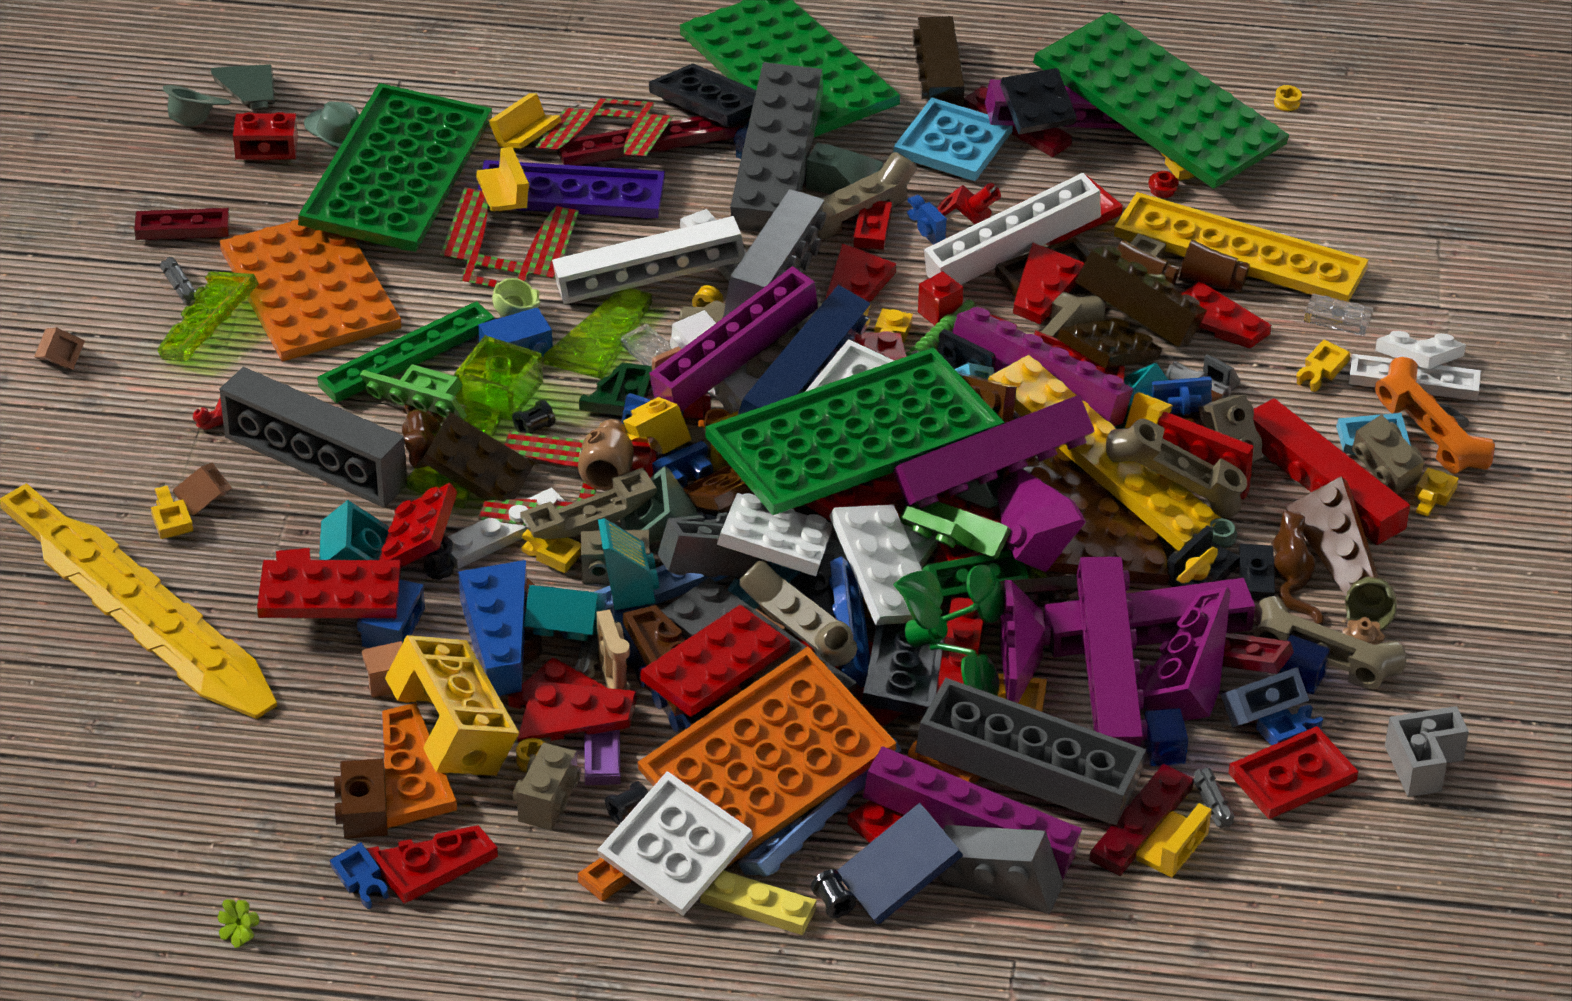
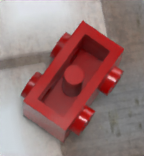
M248 112L236 114L233 130L235 160L296 159L298 144L296 113Z

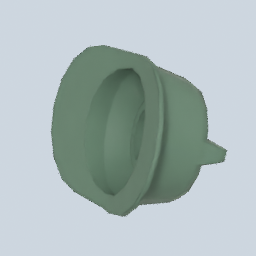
M176 85L163 86V91L168 94V116L185 126L193 127L205 122L213 105L231 104V101L227 99L204 95L185 87Z
M329 101L324 104L323 109L309 114L304 120V126L307 131L319 137L327 144L340 148L359 117V112L349 103Z

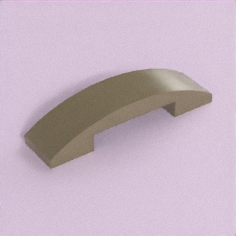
M640 468L613 478V489L556 509L550 501L522 511L520 516L534 538L557 539L581 535V531L599 529L598 519L605 518L614 523L627 516L657 493V488L645 470Z

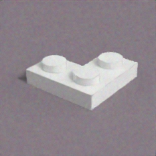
M1392 331L1389 335L1377 339L1375 351L1395 358L1408 357L1413 359L1418 366L1430 369L1463 357L1466 344L1455 341L1454 337L1448 334H1436L1435 337L1427 340H1416L1410 338V335L1406 332Z

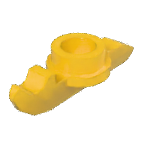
M1212 547L1200 557L1189 559L1186 562V570L1176 580L1181 583H1188L1192 579H1205L1210 572V564L1214 563L1218 555V549Z

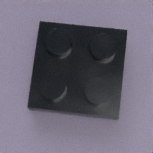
M1058 68L1003 77L1001 79L1000 86L1018 134L1075 124L1077 117Z

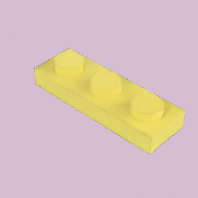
M724 870L700 896V903L800 935L804 934L812 919L817 903L816 899Z

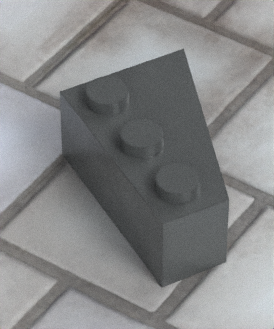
M727 512L718 513L717 518L712 520H704L705 517L702 515L668 518L658 551V556L666 569L677 575L696 573L712 578L722 575L740 579L757 561H765L766 563L767 561L717 545L721 530L728 516Z
M945 825L943 831L959 848L963 856L938 876L940 882L1046 914L1051 913L1064 883L1046 831Z

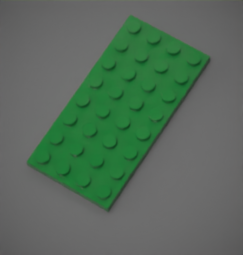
M742 0L740 3L720 8L702 17H695L691 21L679 25L680 35L722 74L757 90L763 62L822 69L823 95L814 137L900 104V94L793 0Z
M1111 12L1102 15L1035 53L1033 63L1043 70L1058 68L1065 86L1213 189L1287 144L1288 133Z
M379 83L300 211L298 225L313 230L339 234L343 237L369 241L373 244H382L404 251L416 252L488 126L489 120L492 119V108Z
M933 347L706 426L705 437L772 515H776L894 472L895 467L904 462L1002 425L1004 421Z

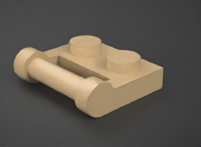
M610 609L598 611V662L606 686L612 689L631 690L630 684L627 682L626 659L630 655L628 641L624 640L621 623L614 622Z

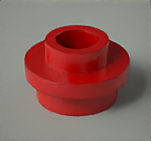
M1168 171L1154 173L1148 180L1151 193L1158 198L1173 196L1179 185L1178 178Z

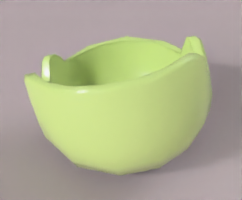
M506 278L497 283L492 295L493 306L501 317L539 307L541 302L539 301V290L533 289L527 282L518 278Z

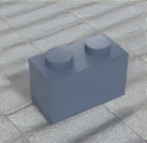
M1297 667L1220 694L1232 727L1309 701Z

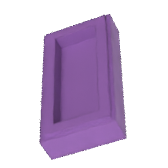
M620 730L590 735L584 732L585 785L621 784Z

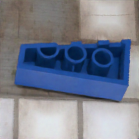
M526 560L458 571L460 602L476 658L498 696L522 692L525 645L524 622L527 598Z

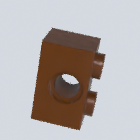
M384 759L340 761L341 776H334L335 798H341V803H335L336 825L343 824L344 839L388 836Z

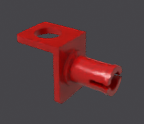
M993 183L986 184L976 194H973L962 185L943 199L937 209L944 216L954 209H958L973 224H977L990 218L992 211L989 206L1000 200L1001 192L998 187L990 192L995 186Z

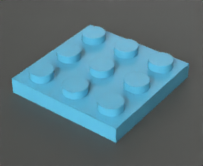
M931 97L894 145L893 153L898 152L912 162L934 168L935 170L976 181L1012 133L1013 126L990 125L987 114Z

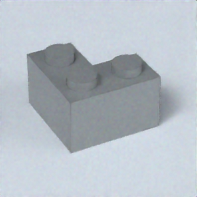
M1457 706L1389 717L1385 748L1407 797L1442 792L1447 763L1464 761L1469 730Z

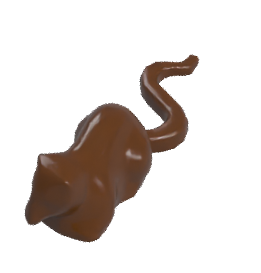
M404 404L407 416L402 425V433L405 447L409 452V462L413 468L429 467L421 461L440 430V424L444 417L438 413L424 412L414 406Z
M1283 511L1280 531L1271 542L1275 552L1274 567L1280 579L1286 581L1279 588L1278 597L1283 600L1287 608L1309 615L1314 619V623L1323 625L1324 616L1317 607L1291 596L1293 591L1302 589L1311 579L1315 569V558L1308 551L1303 536L1306 517L1299 512Z

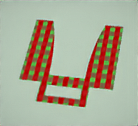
M599 98L591 110L564 108L560 114L562 122L547 131L535 148L560 149L579 134L595 115L637 118L626 138L624 155L646 157L674 116L648 114L655 102ZM604 103L644 106L640 112L601 109Z
M464 187L440 254L468 261L461 281L494 288L497 283L501 282L473 276L476 265L519 273L517 278L525 282L528 273L556 279L552 260L564 257L579 210L556 206L537 232L524 263L479 254L486 228L488 203L481 190Z
M509 431L504 445L529 458L578 468V459L584 440ZM583 482L577 502L594 496L596 489ZM508 499L505 502L498 500L484 501L478 520L494 518L502 523L525 525L524 522L510 520L509 509L515 505H523L528 509L539 505L536 499ZM557 501L554 506L556 509H559L574 502Z

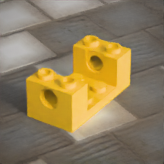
M407 635L385 679L397 701L405 703L416 702V700L428 701L434 704L440 716L423 747L436 772L497 776L519 735V731L467 640Z

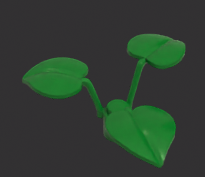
M986 565L974 566L967 575L966 583L969 597L974 603L940 617L942 610L939 606L943 601V591L939 581L932 573L916 571L896 581L893 586L904 598L913 617V620H909L905 626V635L909 644L913 647L929 645L932 651L940 649L967 655L961 661V673L964 684L998 696L1000 684L998 673L992 660L987 655H979L977 657V653L973 649L940 643L947 635L948 627L946 622L975 610H978L979 616L984 623H993L1001 617L1004 611L1005 597L1001 583L995 576L994 571Z

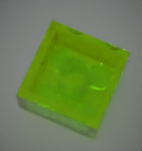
M485 335L454 373V376L458 377L463 384L456 394L457 401L461 405L512 421L513 413L519 410L522 411L543 384L542 353Z

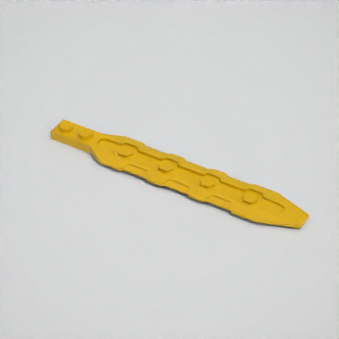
M27 483L0 498L1 509L41 542L45 564L64 580H70L92 599L91 601L94 606L106 616H112L134 635L136 642L148 652H154L175 670L177 677L200 697L254 719L260 718L277 707V701L256 660L232 639H226L215 630L189 603H183L171 593L149 569L139 566L120 550L119 544L99 527L66 517Z

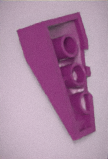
M1025 469L1009 473L997 488L1001 522L1011 529L1006 543L1014 558L1046 572L1086 523L1085 518L1075 501L1043 483Z
M1004 580L1005 606L1001 615L999 644L1005 695L1007 700L1019 703L1042 661L1044 646L1050 645L1051 627L1050 625H1045L1043 611L1012 580Z
M1228 587L1199 592L1177 622L1180 629L1171 641H1164L1160 646L1159 650L1162 655L1154 666L1147 665L1137 683V689L1143 690L1144 708L1180 722L1210 717L1220 691L1231 593Z

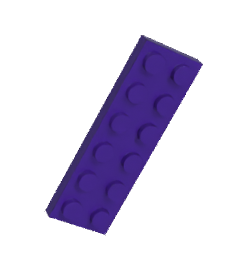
M484 160L482 170L499 168L500 161ZM519 162L529 182L527 208L512 210L551 213L556 206L579 210L578 214L625 216L644 219L659 218L665 183V171Z

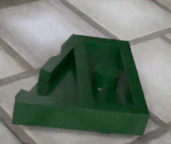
M622 362L613 370L611 375L604 377L597 383V390L590 396L583 394L580 397L579 410L623 416L626 396L629 393L647 398L651 387L649 373L652 371V366Z

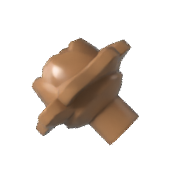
M1367 617L1348 621L1347 628L1342 631L1346 635L1373 645L1380 644L1385 639L1384 634L1380 631V624L1378 622H1371Z

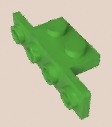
M413 364L400 380L363 370L360 374V377L367 385L365 387L367 392L377 399L383 397L394 401L398 405L403 406L407 404L424 412L438 413L444 418H447L450 412L463 420L467 416L455 398L463 386L456 376Z
M936 502L921 509L918 503L912 506L905 505L900 516L901 523L912 527L911 531L921 537L930 539L931 536L936 537L935 540L948 547L954 548L956 544L994 559L999 557L1011 532V529L1006 525L941 502Z

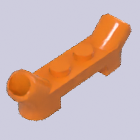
M1398 357L1392 360L1389 365L1388 375L1378 380L1375 384L1376 394L1381 403L1392 414L1404 410L1439 446L1435 459L1450 473L1457 474L1467 467L1483 470L1491 467L1495 451L1494 441L1490 438L1468 435L1458 425L1456 419L1448 415L1440 407L1436 399L1417 383L1418 364L1413 359Z

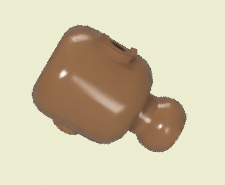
M616 419L605 420L597 429L590 431L582 443L578 459V471L583 481L596 490L608 491L613 489L612 479L629 473L631 470L634 447L622 422Z

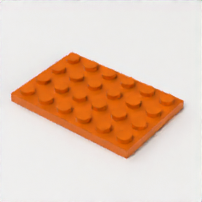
M298 219L220 241V249L282 362L402 328L399 314L352 237H343L339 234L299 226Z
M807 646L637 763L639 771L653 786L668 771L752 830L753 837L726 866L727 868L868 770L882 746L895 751L896 742Z

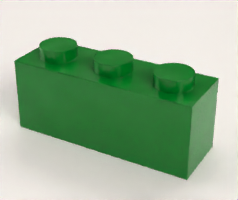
M1010 550L1001 551L997 559L986 555H979L928 564L922 569V571L932 573L939 581L943 591L941 605L951 603L952 597L965 598L969 596L966 584L967 575L977 565H986L991 568L999 581L1029 579L1025 563L1016 560Z

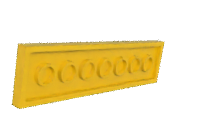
M1136 192L1114 227L1115 237L1132 242L1139 233L1166 243V252L1185 257L1189 243L1193 239L1221 253L1237 257L1239 261L1249 263L1250 267L1247 276L1345 305L1350 301L1368 268L1369 259L1139 192Z
M1030 355L1021 358L988 378V380L1017 387L1014 411L1021 417L1077 396ZM1083 401L1095 432L1085 437L1087 443L1071 450H1068L1067 445L1059 447V449L1176 550L1180 551L1194 538V533L1198 534L1207 525L1210 526L1212 520L1220 518L1208 505L1200 501L1187 488L1136 461L1112 462L1107 456L1106 438L1110 431L1116 428L1093 410L1087 402Z

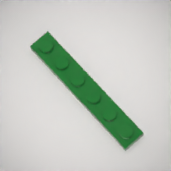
M475 301L318 376V387L335 403H338L366 389L367 385L360 377L363 370L392 377L408 369L412 364L417 365L479 335L478 324L495 320V317L480 303Z

